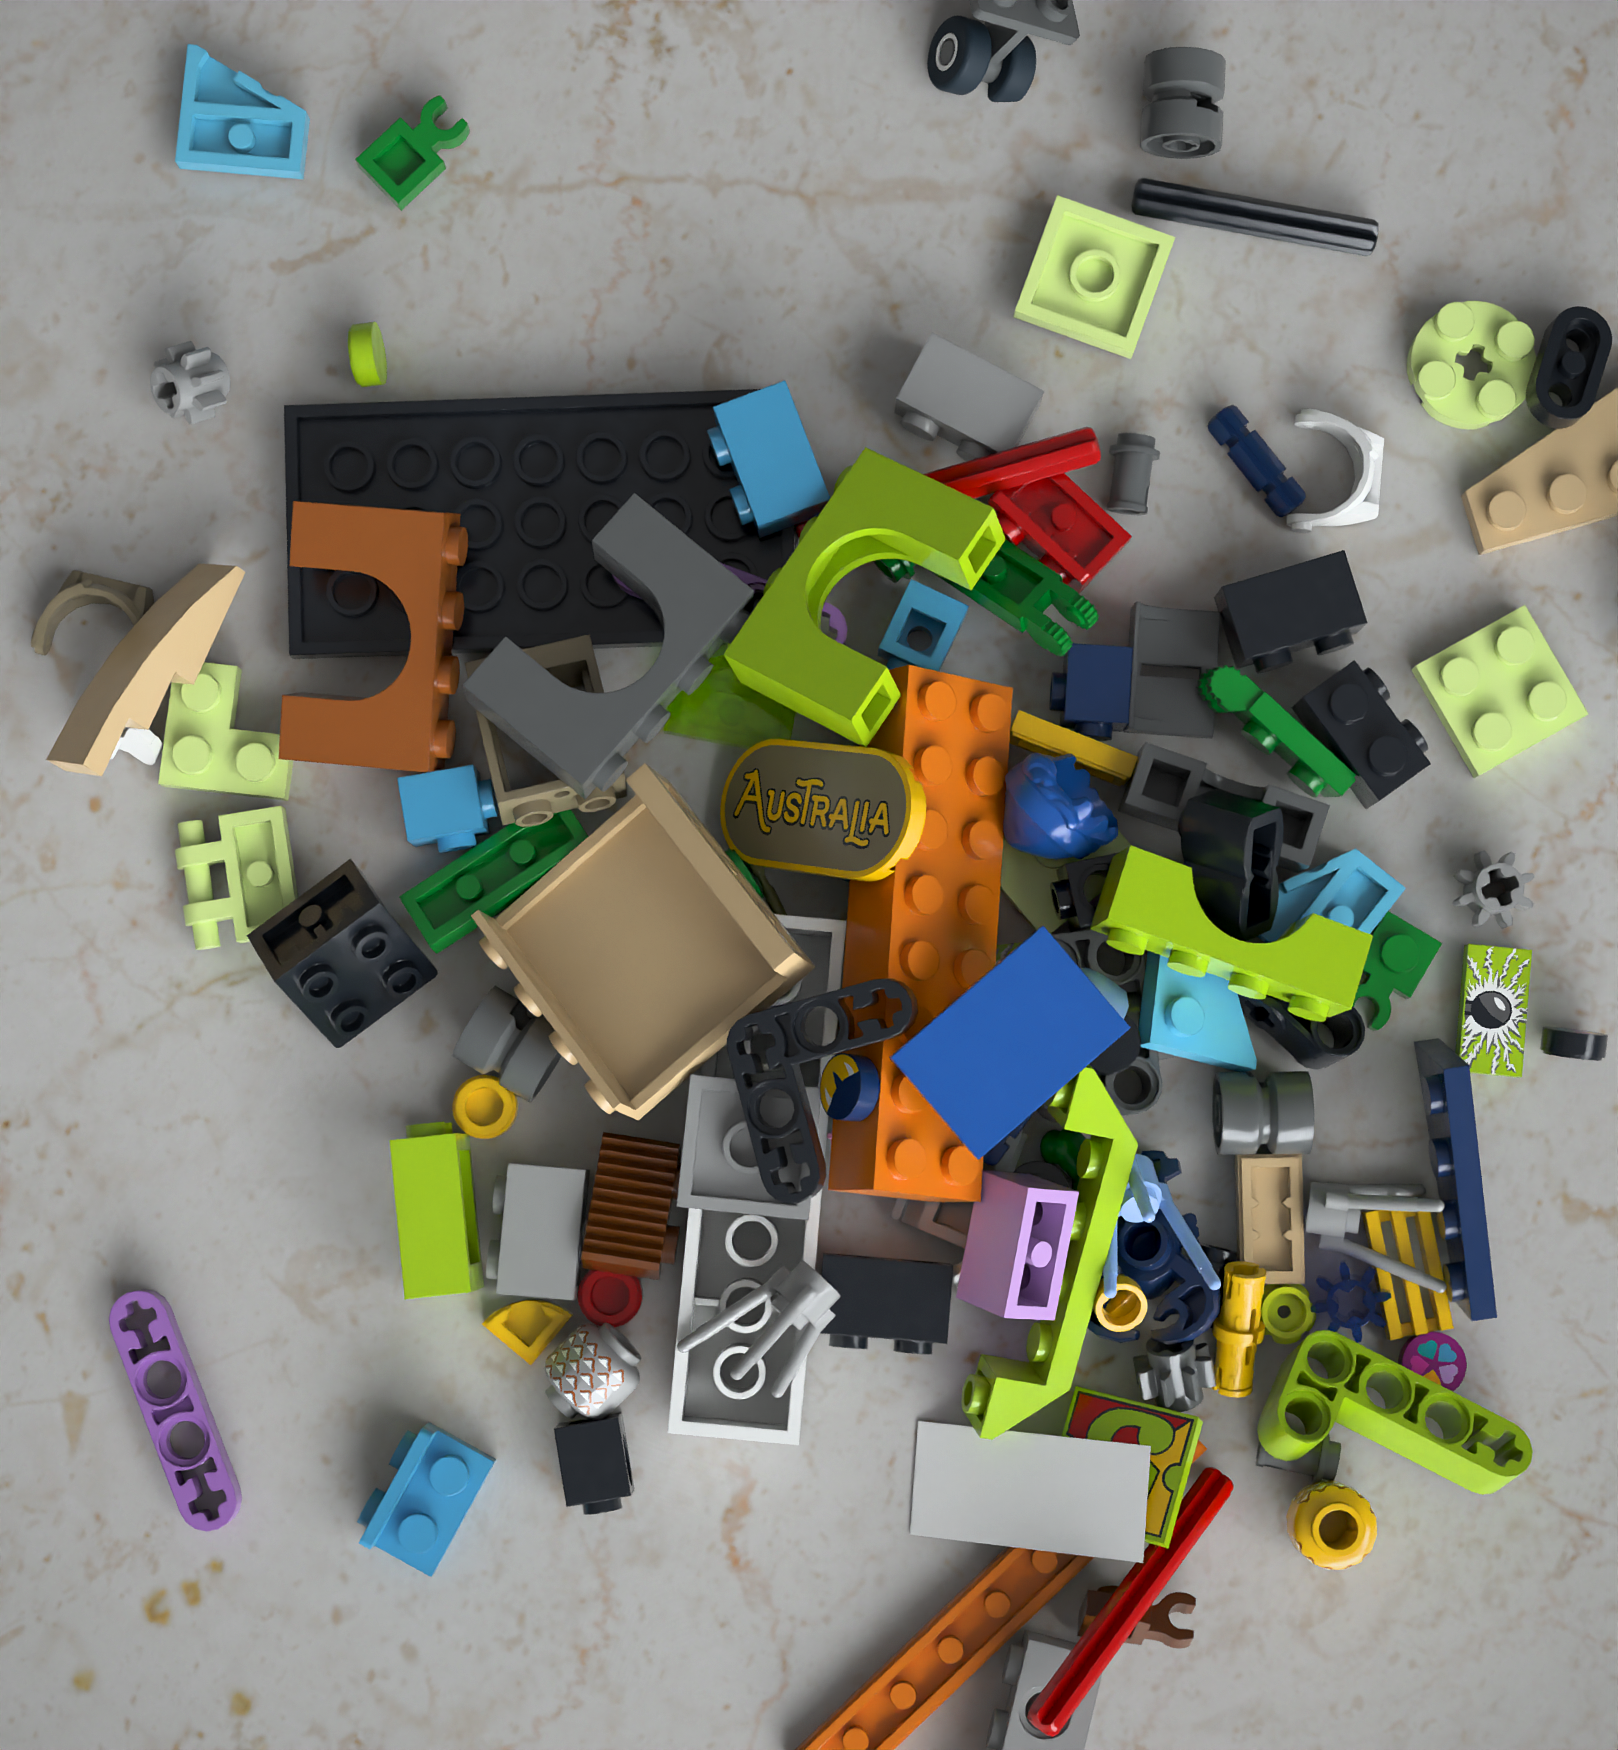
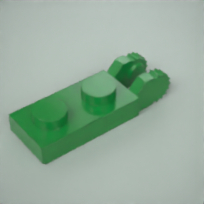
M1007 540L1004 541L972 590L932 572L1021 633L1026 630L1039 646L1045 650L1048 649L1050 653L1056 656H1063L1073 646V642L1067 634L1068 632L1062 626L1043 614L1051 604L1054 605L1065 619L1075 623L1077 627L1079 626L1082 629H1090L1099 620V615L1094 605L1084 598L1083 595H1079L1076 590L1063 583L1061 575Z
M1223 665L1222 668L1206 669V673L1200 674L1201 678L1197 680L1198 686L1196 688L1199 690L1198 695H1201L1202 701H1207V706L1216 714L1233 713L1245 724L1240 730L1242 735L1262 753L1270 755L1274 751L1291 766V769L1287 772L1288 777L1305 793L1314 798L1319 794L1324 797H1340L1356 781L1354 778L1356 774L1269 694L1259 688L1248 676L1241 675L1240 669L1236 670L1234 666L1228 667Z

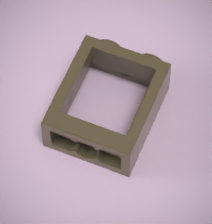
M590 634L523 649L526 654L550 674L569 687L573 688L583 685L585 692L604 693ZM486 658L464 663L468 678ZM475 708L502 825L516 823V825L521 827L536 826L549 821L554 813L579 808L582 812H596L614 805L618 798L627 797L624 771L606 791L602 792L596 787L586 799L582 798L561 779L511 791L496 725Z

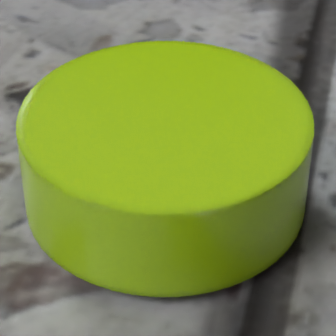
M377 322L353 324L348 331V354L356 383L361 387L384 385L387 380V361L383 337Z

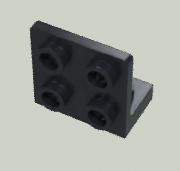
M351 859L247 935L273 981L336 1048L344 1046L438 975V971L433 963L388 912L363 872Z

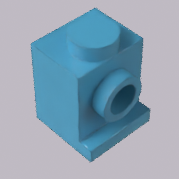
M911 579L879 645L877 656L888 660L886 664L888 670L913 665L940 671L965 620L969 606ZM916 630L926 632L931 638L930 647L924 651L912 649L907 642L909 634Z

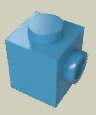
M474 765L397 778L407 841L413 846L419 847L437 843L440 853L455 852L477 846L476 836L490 834L488 818L498 816L492 779L481 780L480 772Z

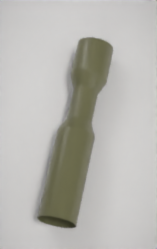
M748 863L753 875L758 878L762 886L763 895L771 911L774 914L787 915L774 887L769 884L765 876L764 867Z

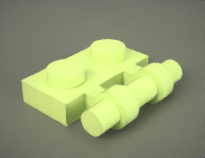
M283 806L218 815L222 841L206 843L202 820L186 821L177 824L181 848L175 849L177 869L184 870L189 904L183 906L185 926H192L195 950L220 947L217 922L233 919L236 942H250L247 937L249 933L298 898L286 809ZM225 863L230 897L214 900L209 866Z

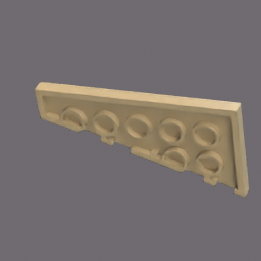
M1618 387L1595 402L1589 412L1577 423L1567 428L1554 430L1461 495L1479 555L1618 516Z

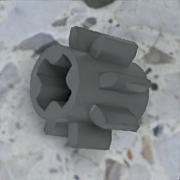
M1151 1337L1145 1346L1147 1355L1133 1357L1141 1399L1149 1400L1155 1397L1157 1407L1177 1412L1188 1411L1202 1402L1204 1398L1202 1388L1216 1387L1213 1361L1209 1355L1207 1343L1195 1345L1193 1339L1169 1345L1153 1341Z

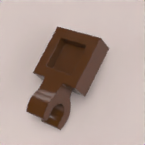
M1103 1586L1098 1588L1097 1591L1087 1590L1079 1610L1077 1636H1083L1118 1586ZM1174 1592L1166 1595L1158 1604H1151L1124 1643L1141 1645L1144 1639L1162 1642L1171 1648L1181 1649L1189 1647L1194 1638V1630L1175 1627L1169 1619V1614L1173 1612L1191 1614L1196 1606V1598L1188 1593Z

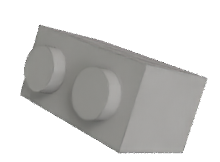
M932 332L896 397L894 413L903 417L900 423L911 433L929 441H933L937 435L958 446L956 453L965 461L1018 447L1040 406L1044 391Z
M508 1163L507 1176L496 1175L492 1210L493 1214H503L501 1240H490L486 1268L487 1278L497 1279L496 1294L573 1301L578 1298L590 1170Z

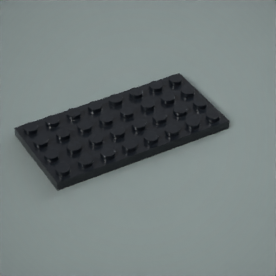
M760 389L284 405L289 656L292 659L409 655L411 645L410 623L403 604L397 595L377 578L354 571L289 566L293 501L461 513L460 527H465L467 530L468 551L464 565L457 566L456 591L463 594L464 615L460 629L453 630L452 654L492 652L505 637L522 650L589 634L593 649L662 646L664 631L659 618L643 599L632 596L620 589L613 575L594 560L592 540L635 493L718 562L766 580L769 579L775 570L783 568L795 550L794 526L759 538L753 521L744 525L741 524L729 492L730 488L739 485L731 462L719 466L707 434L708 429L717 426L713 411L714 406ZM754 593L753 610L762 599L763 593Z

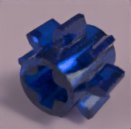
M1341 1260L1339 1266L1340 1276L1333 1282L1326 1276L1318 1275L1316 1277V1283L1320 1288L1327 1291V1296L1325 1300H1317L1312 1303L1310 1308L1311 1312L1315 1313L1328 1312L1331 1321L1328 1323L1327 1330L1337 1332L1340 1326L1352 1329L1353 1338L1358 1343L1362 1340L1361 1327L1369 1321L1383 1328L1386 1325V1320L1379 1312L1375 1311L1377 1302H1384L1390 1299L1391 1292L1387 1289L1373 1290L1370 1282L1374 1278L1375 1267L1372 1265L1366 1268L1363 1274L1359 1276L1350 1274L1348 1263L1346 1260ZM1355 1285L1361 1287L1364 1290L1362 1302L1367 1309L1363 1313L1352 1309L1347 1316L1338 1312L1339 1299L1334 1293L1338 1289L1349 1293Z

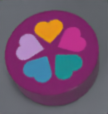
M1429 1331L1427 1334L1410 1337L1402 1346L1398 1358V1364L1452 1392L1462 1383L1467 1369L1466 1356L1459 1343L1452 1337L1436 1331Z

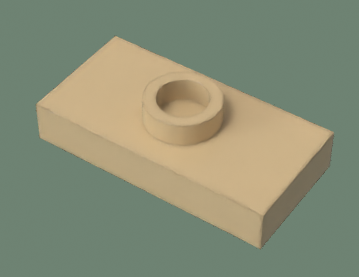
M1302 1154L1235 1155L1237 1261L1255 1263L1259 1265V1269H1266L1265 1284H1305Z

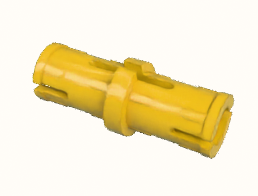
M1235 1261L1225 1265L1222 1305L1220 1314L1213 1322L1212 1333L1217 1339L1214 1364L1216 1387L1211 1388L1218 1390V1394L1228 1397H1246L1252 1393L1255 1353L1257 1352V1345L1264 1340L1265 1325L1260 1319L1262 1295L1264 1294L1267 1272L1266 1269H1259L1258 1264L1251 1262Z

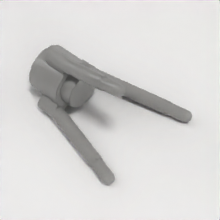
M1311 1182L1305 1232L1321 1234L1319 1249L1342 1252L1438 1293H1443L1447 1289L1446 1283L1438 1278L1344 1238L1345 1232L1358 1234L1361 1209L1441 1212L1444 1209L1443 1201L1419 1198L1426 1193V1188L1422 1184L1349 1185L1328 1182L1327 1184Z
M802 1260L791 1272L782 1265L763 1285L679 1341L677 1348L681 1353L688 1352L778 1293L779 1295L773 1300L771 1305L780 1315L746 1351L745 1355L732 1368L730 1374L733 1379L740 1380L791 1324L800 1331L808 1323L771 1389L772 1395L779 1398L784 1394L791 1380L795 1377L820 1332L836 1316L829 1308L841 1296L805 1261Z

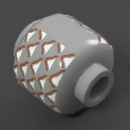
M605 1322L600 1328L592 1324H582L547 1357L545 1372L552 1385L545 1393L554 1406L570 1419H573L578 1413L592 1420L604 1419L637 1388L640 1381V1373L636 1365L641 1361V1356L630 1341L611 1324Z

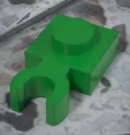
M441 95L430 99L424 105L420 116L421 123L414 129L400 117L355 159L358 167L401 211L446 169L444 161L436 153L441 149H453L460 146L470 133L468 123L463 118L447 130H442L435 126L438 117L443 115L448 109L446 101Z
M1389 911L1370 933L1373 935L1362 972L1366 975V978L1361 985H1358L1353 1002L1354 1007L1355 1002L1360 997H1365L1374 1004L1375 1013L1367 1026L1372 1031L1381 1029L1389 1020L1391 1015L1389 997L1392 991L1405 999L1411 998L1442 945L1440 941Z

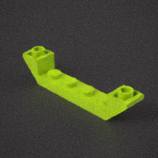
M1089 1064L1045 1102L1048 1106L1047 1111L1063 1129L1091 1135V1139H1085L1081 1144L1077 1157L1076 1168L1080 1179L1076 1191H1079L1055 1320H1040V1323L1035 1322L1032 1325L1026 1346L1029 1362L980 1354L976 1373L967 1376L961 1398L962 1410L980 1438L993 1440L1062 1396L1071 1388L1138 1143L1097 1073Z

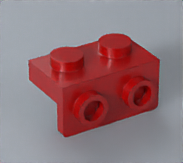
M1065 473L1003 491L998 489L988 501V506L993 507L1006 540L1015 546L1022 542L1039 558L1038 561L1061 575L1063 583L1076 590L1079 594L1132 538L1122 526Z

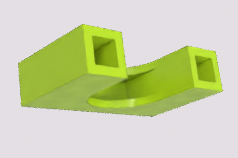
M865 447L853 466L850 465L841 472L835 483L833 495L820 514L811 518L806 523L800 534L797 548L783 568H778L769 577L762 599L731 644L728 643V648L723 655L740 683L847 739L867 747L901 697V694L887 666L833 640L821 631V614L827 596L836 583L848 572L865 563L880 559H901L913 562L972 590L1006 540L994 508Z

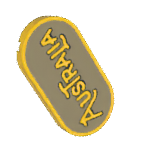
M767 739L745 751L731 769L721 797L720 820L723 835L731 850L734 849L741 860L749 864L771 869L871 882L884 879L895 872L890 870V868L895 866L900 859L907 860L917 847L925 824L926 796L922 783L915 781L913 773L910 771V768H914L905 758L897 754L869 747L787 739Z

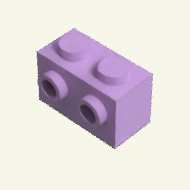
M983 1170L981 1202L973 1203L956 1298L1003 1318L1055 1320L1079 1191L1031 1174Z

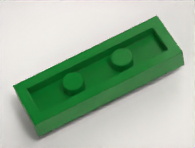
M571 809L554 813L549 821L536 826L521 827L516 825V823H511L399 896L430 948L438 954L478 927L471 917L477 910L493 918L508 908L589 836Z

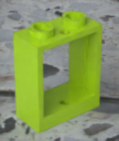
M452 1122L405 1126V1139L389 1140L404 1298L406 1300L470 1293L484 1287L470 1136L468 1134L453 1133Z

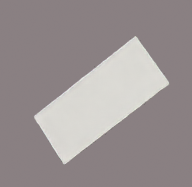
M918 1421L910 1535L1143 1563L1151 1446L1008 1430L993 1440L980 1438L975 1429L970 1426Z

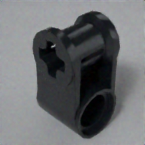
M1238 994L1243 1014L1256 1026L1266 1031L1299 1064L1306 1068L1318 1070L1329 1067L1352 1055L1360 1048L1364 1041V1022L1353 1006L1348 1011L1327 1017L1326 1021L1319 1022L1292 1014L1288 1011L1289 1002L1270 995H1266L1265 999H1253ZM1318 1022L1327 1026L1332 1032L1334 1038L1333 1048L1324 1044L1320 1039L1317 1031Z

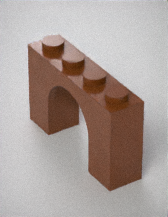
M293 501L289 566L354 571L377 578L386 584L403 604L410 623L411 645L408 659L399 676L390 686L374 696L354 697L307 692L282 695L279 759L417 772H432L445 768V758L450 759L452 757L456 742L455 722L448 720L449 694L454 695L456 693L460 678L459 659L457 656H452L453 630L460 629L464 615L463 594L456 591L457 566L464 565L468 551L467 530L465 527H460L461 513Z

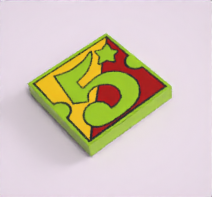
M1076 1386L1061 1436L1151 1446L1145 1542L1169 1548L1203 1421L1197 1416Z

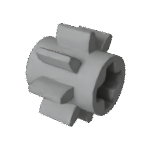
M192 341L165 348L166 358L155 361V369L150 377L151 392L157 405L164 412L169 413L172 418L185 415L189 425L215 417L214 407L226 404L225 396L230 390V375L224 361L220 356L211 352L209 347L196 350Z
M1484 850L1474 855L1477 871L1473 873L1470 870L1461 869L1454 873V877L1457 881L1463 883L1464 887L1463 896L1456 898L1453 901V905L1461 907L1467 904L1475 912L1472 918V926H1482L1489 916L1495 915L1497 924L1503 929L1513 925L1510 909L1514 907L1518 910H1527L1533 907L1534 903L1529 898L1523 896L1524 884L1530 882L1535 877L1533 873L1521 875L1512 867L1515 861V853L1509 852L1503 855L1498 863L1492 864L1490 856ZM1490 881H1502L1505 893L1500 894L1497 899L1496 897L1485 899L1481 887L1487 885Z

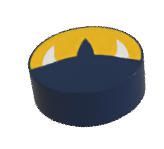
M840 1053L833 1056L826 1064L820 1080V1100L824 1111L833 1119L854 1122L862 1121L871 1114L877 1103L880 1091V1080L876 1066L872 1060L863 1055Z

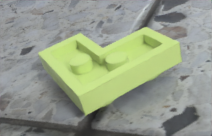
M204 662L194 685L171 683L158 780L159 785L169 788L288 801L294 760L279 759L280 734L234 729L242 674L241 668L234 665Z

